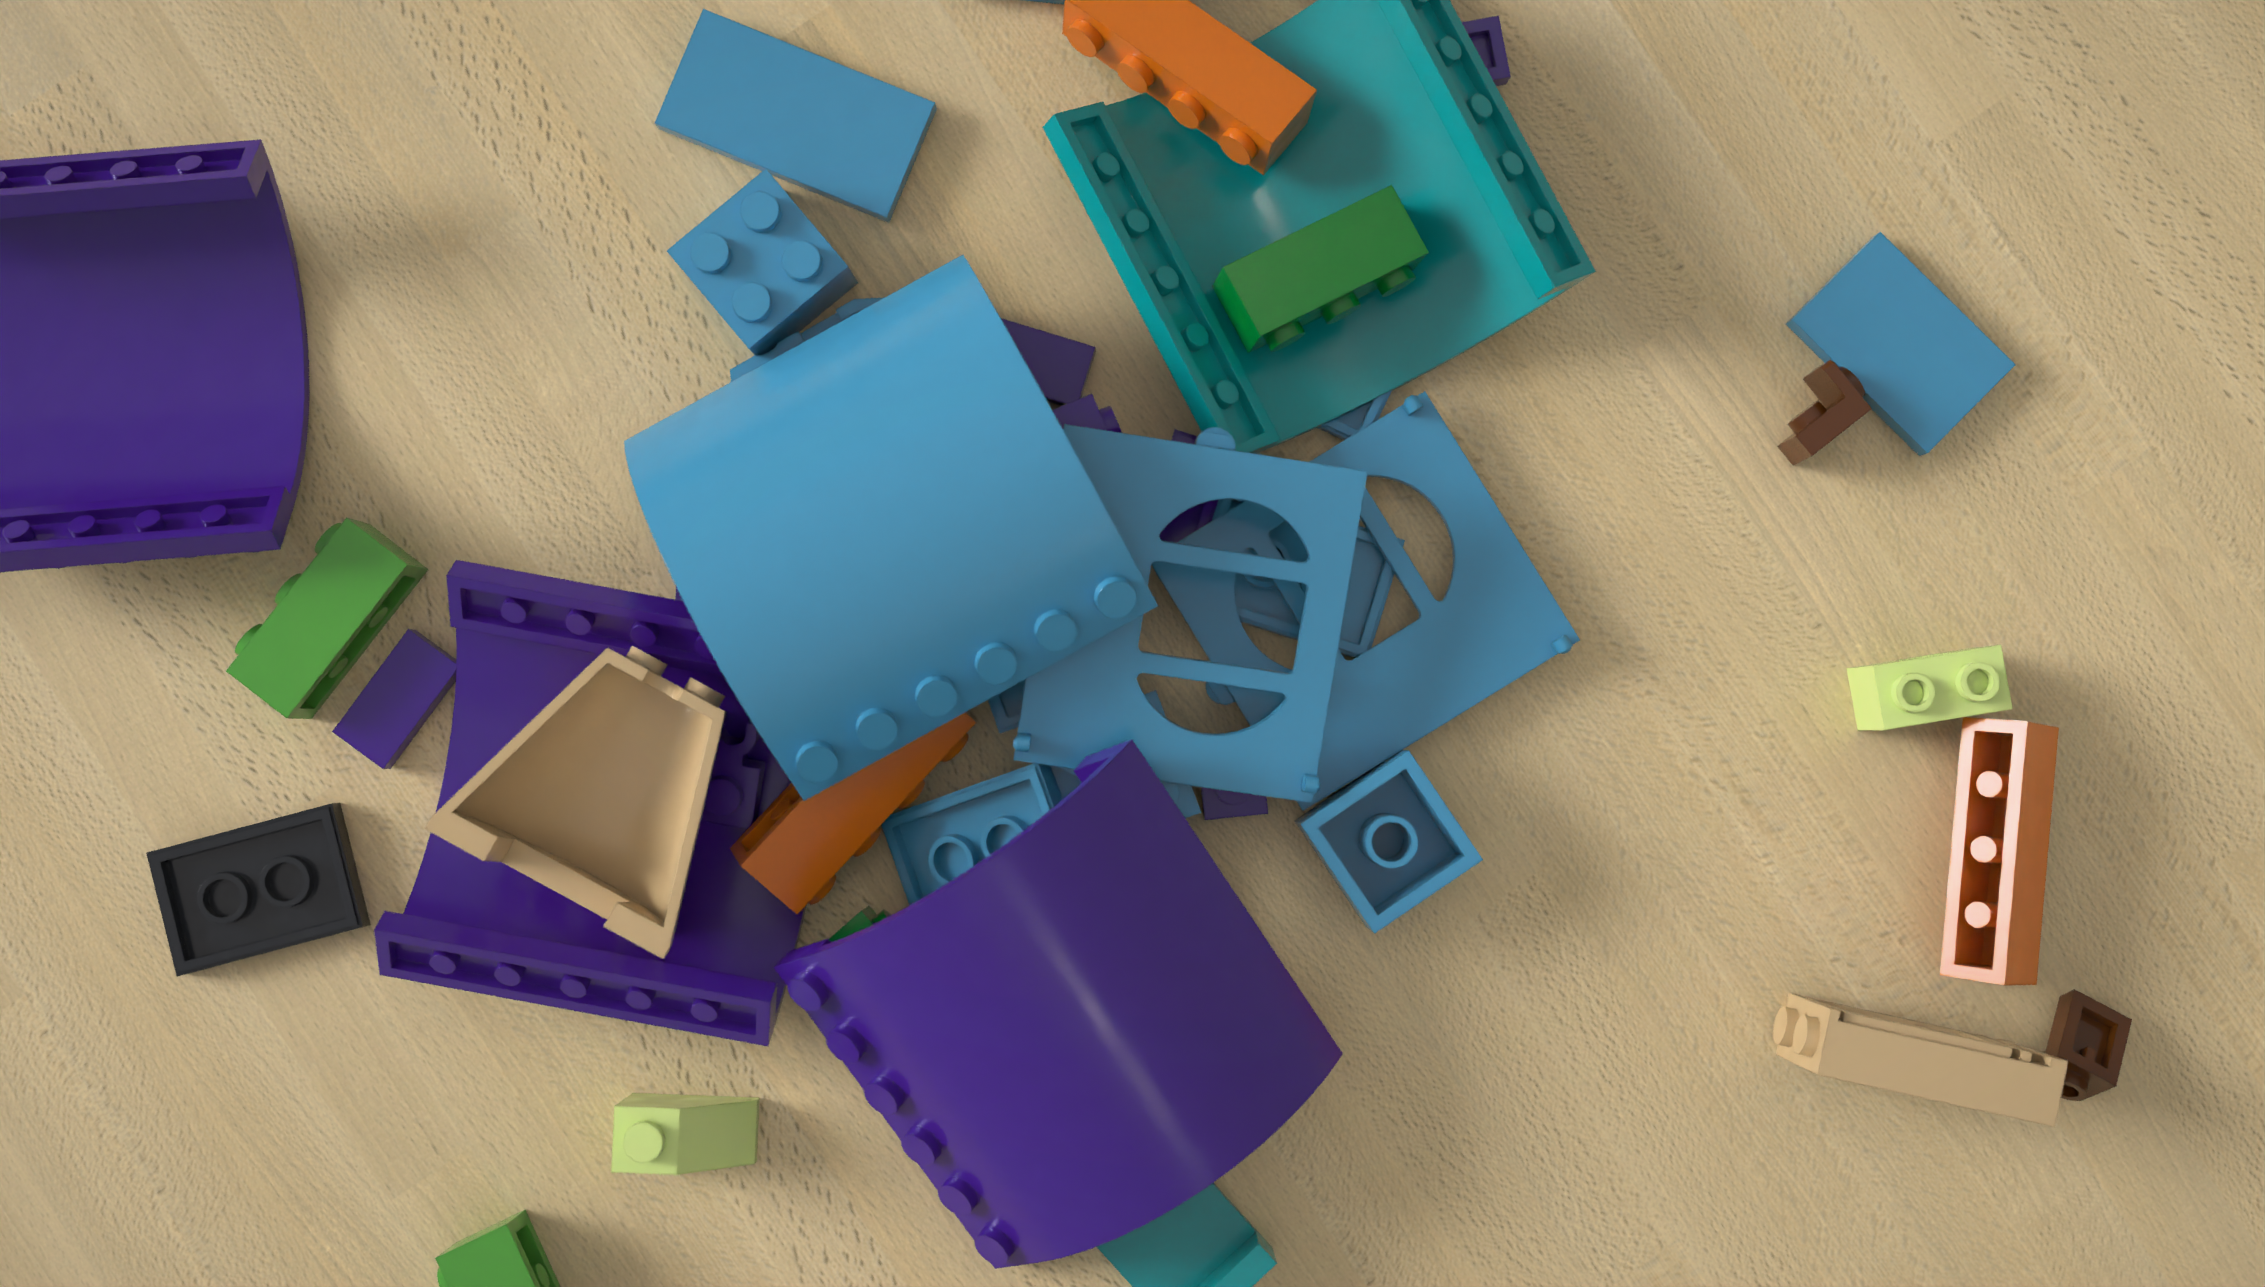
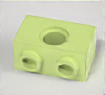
M2001 645L1968 648L1847 668L1858 731L1889 730L2013 709Z

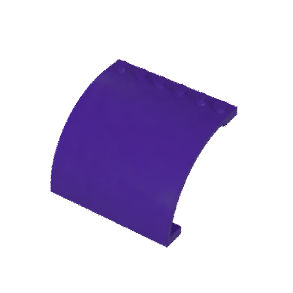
M262 140L0 160V573L281 550L299 490L306 453L310 397L309 355L304 301L291 231L275 175Z
M456 560L447 573L450 626L456 628V685L451 736L436 812L607 648L626 657L631 647L634 646L667 664L661 677L684 689L691 677L724 695L725 698L719 708L727 711L726 729L735 738L745 737L746 724L750 718L712 656L684 601ZM762 737L748 752L747 758L766 762L758 817L791 783ZM701 820L673 943L666 957L662 959L603 927L607 919L502 862L483 861L430 832L424 857L404 913L384 911L374 929L379 974L382 976L769 1046L787 986L774 969V966L789 951L797 948L806 906L798 915L795 914L739 865L730 847L747 829Z
M1132 739L1086 756L1073 770L1081 781L1078 787L1008 843L955 879L899 912L854 934L831 942L828 938L791 950L774 966V969L788 986V992L793 1001L807 1012L826 1038L829 1050L835 1057L843 1061L863 1088L868 1103L882 1114L901 1140L904 1152L910 1159L918 1163L937 1189L939 1199L943 1205L957 1216L973 1238L979 1254L990 1262L995 1269L1040 1263L1087 1251L1136 1230L1176 1208L1229 1172L1270 1138L1310 1098L1343 1055Z

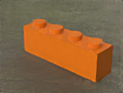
M1065 0L1062 34L1068 38L1071 45L1078 52L1087 57L1095 56L1115 70L1129 88L1139 93L1146 92L1162 103L1180 124L1190 129L1197 128L1213 139L1234 162L1241 165L1248 164L1264 175L1308 123L1317 89L1191 1Z
M965 712L805 801L791 782L730 847L731 852L744 870L798 915L808 903L810 905L816 904L828 894L836 881L835 874L852 856L858 857L871 848L880 835L881 824L896 808L903 809L909 806L919 796L925 785L923 779L940 761L947 762L963 749L969 738L967 732L976 722Z
M1963 717L1940 975L1999 985H2037L2059 727L2028 721Z

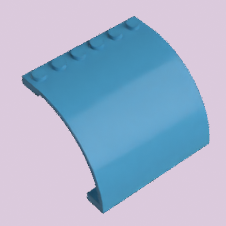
M964 255L946 263L624 441L625 455L633 486L666 567L693 621L731 689L804 801L1158 607L1156 600L1057 418Z

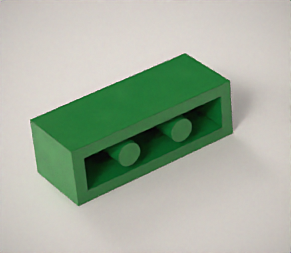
M1390 185L1224 266L1213 283L1212 288L1247 352L1250 353L1266 344L1271 352H1275L1303 337L1306 334L1303 326L1321 317L1324 318L1328 325L1350 315L1361 307L1359 298L1377 289L1382 297H1386L1406 287L1416 279L1413 270L1429 252L1395 189Z

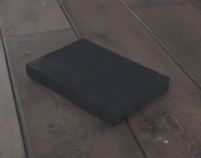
M340 803L327 804L146 853L176 976L371 925Z

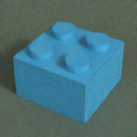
M767 169L763 170L667 250L669 255L755 356L767 353L774 349L779 341L797 331L800 332L858 284L848 265Z
M1401 750L1295 820V823L1359 918L1374 934L1483 860L1409 750Z

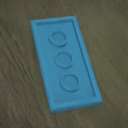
M703 9L656 118L655 125L661 131L757 170L763 171L767 169L772 176L889 223L937 107L935 102Z

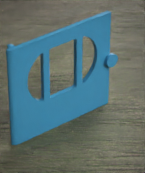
M1425 391L1418 396L1411 395L1407 397L1400 407L1310 461L1312 463L1368 471L1367 477L1394 480L1420 493L1436 509L1447 528L1452 545L1453 566L1448 589L1442 601H1437L1365 487L1360 519L1417 609L1419 618L1351 661L1346 660L1338 649L1317 772L1321 786L1319 791L1314 794L1312 803L1296 801L1302 811L1555 655L1568 653L1572 649L1573 644L1580 641ZM1246 500L1177 543L1244 553L1246 549H1252L1256 555L1283 559L1271 541L1269 532L1286 521L1273 510ZM1161 561L1152 563L1151 566L1210 661L1280 672L1291 671V669L1279 665L1263 654L1245 632L1238 616L1235 602V580L1237 573ZM1271 578L1300 625L1305 594L1301 587L1294 581ZM1206 682L1205 685L1208 696L1215 703L1228 705L1236 702L1250 726L1266 718L1285 699L1283 693Z
M1064 424L1063 431L1096 489L1147 586L1152 563L1161 561L1300 582L1306 585V593L1294 665L1290 672L1141 651L1138 647L1143 615L1030 676L1025 679L1017 736L1013 740V747L1015 749L1013 760L1075 769L1086 756L1132 739L1162 782L1312 803L1314 794L1319 791L1321 786L1317 772L1368 471L1235 451L1233 437L1226 430L1218 427L1203 430L1196 438L1195 444ZM1217 499H1242L1263 505L1287 521L1303 542L1308 558L1300 562L1161 540L1159 534L1175 517L1193 506ZM1141 673L1277 692L1283 693L1285 699L1271 714L1252 726L1228 733H1202L1181 727L1157 711L1142 692L1137 676Z

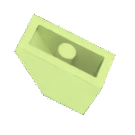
M632 1093L614 1106L611 1172L680 1175L755 1164L757 1162L760 1098Z

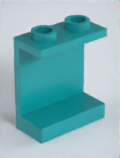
M1214 1183L1146 1225L1115 1240L1097 1246L1101 1253L1132 1287H1252L1277 1264L1272 1246Z

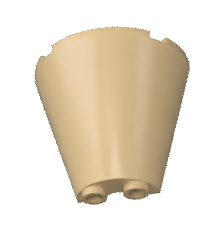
M634 646L631 647L626 657L607 648L431 817L425 829L483 861L502 862L607 919L603 927L664 959L673 943L726 714L719 706L725 696L691 677L684 689L661 677L667 664Z

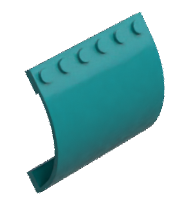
M1317 0L1286 22L1250 42L1317 89L1308 123L1264 175L1248 164L1241 165L1231 160L1217 142L1197 128L1190 129L1180 124L1166 106L1146 92L1106 106L1104 102H1099L1056 113L1042 127L1201 432L1211 427L1226 430L1235 441V451L1257 454L1337 419L1373 401L1375 398L1407 384L1480 344L1596 272L1450 0ZM1392 185L1429 252L1413 270L1416 279L1406 287L1386 297H1382L1377 289L1359 298L1361 307L1337 322L1327 325L1324 318L1321 317L1303 326L1306 334L1283 349L1271 352L1266 344L1248 353L1212 288L1222 268Z

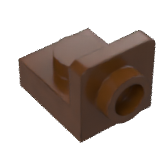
M1828 360L1803 378L1819 400L1787 423L1794 433L1777 446L1792 465L1812 457L1872 409L1863 398L1865 390L1859 379L1847 368H1838L1832 360Z
M2075 989L2059 997L2044 1053L2068 1061L2061 1098L2082 1101L2117 1086L2132 1019Z

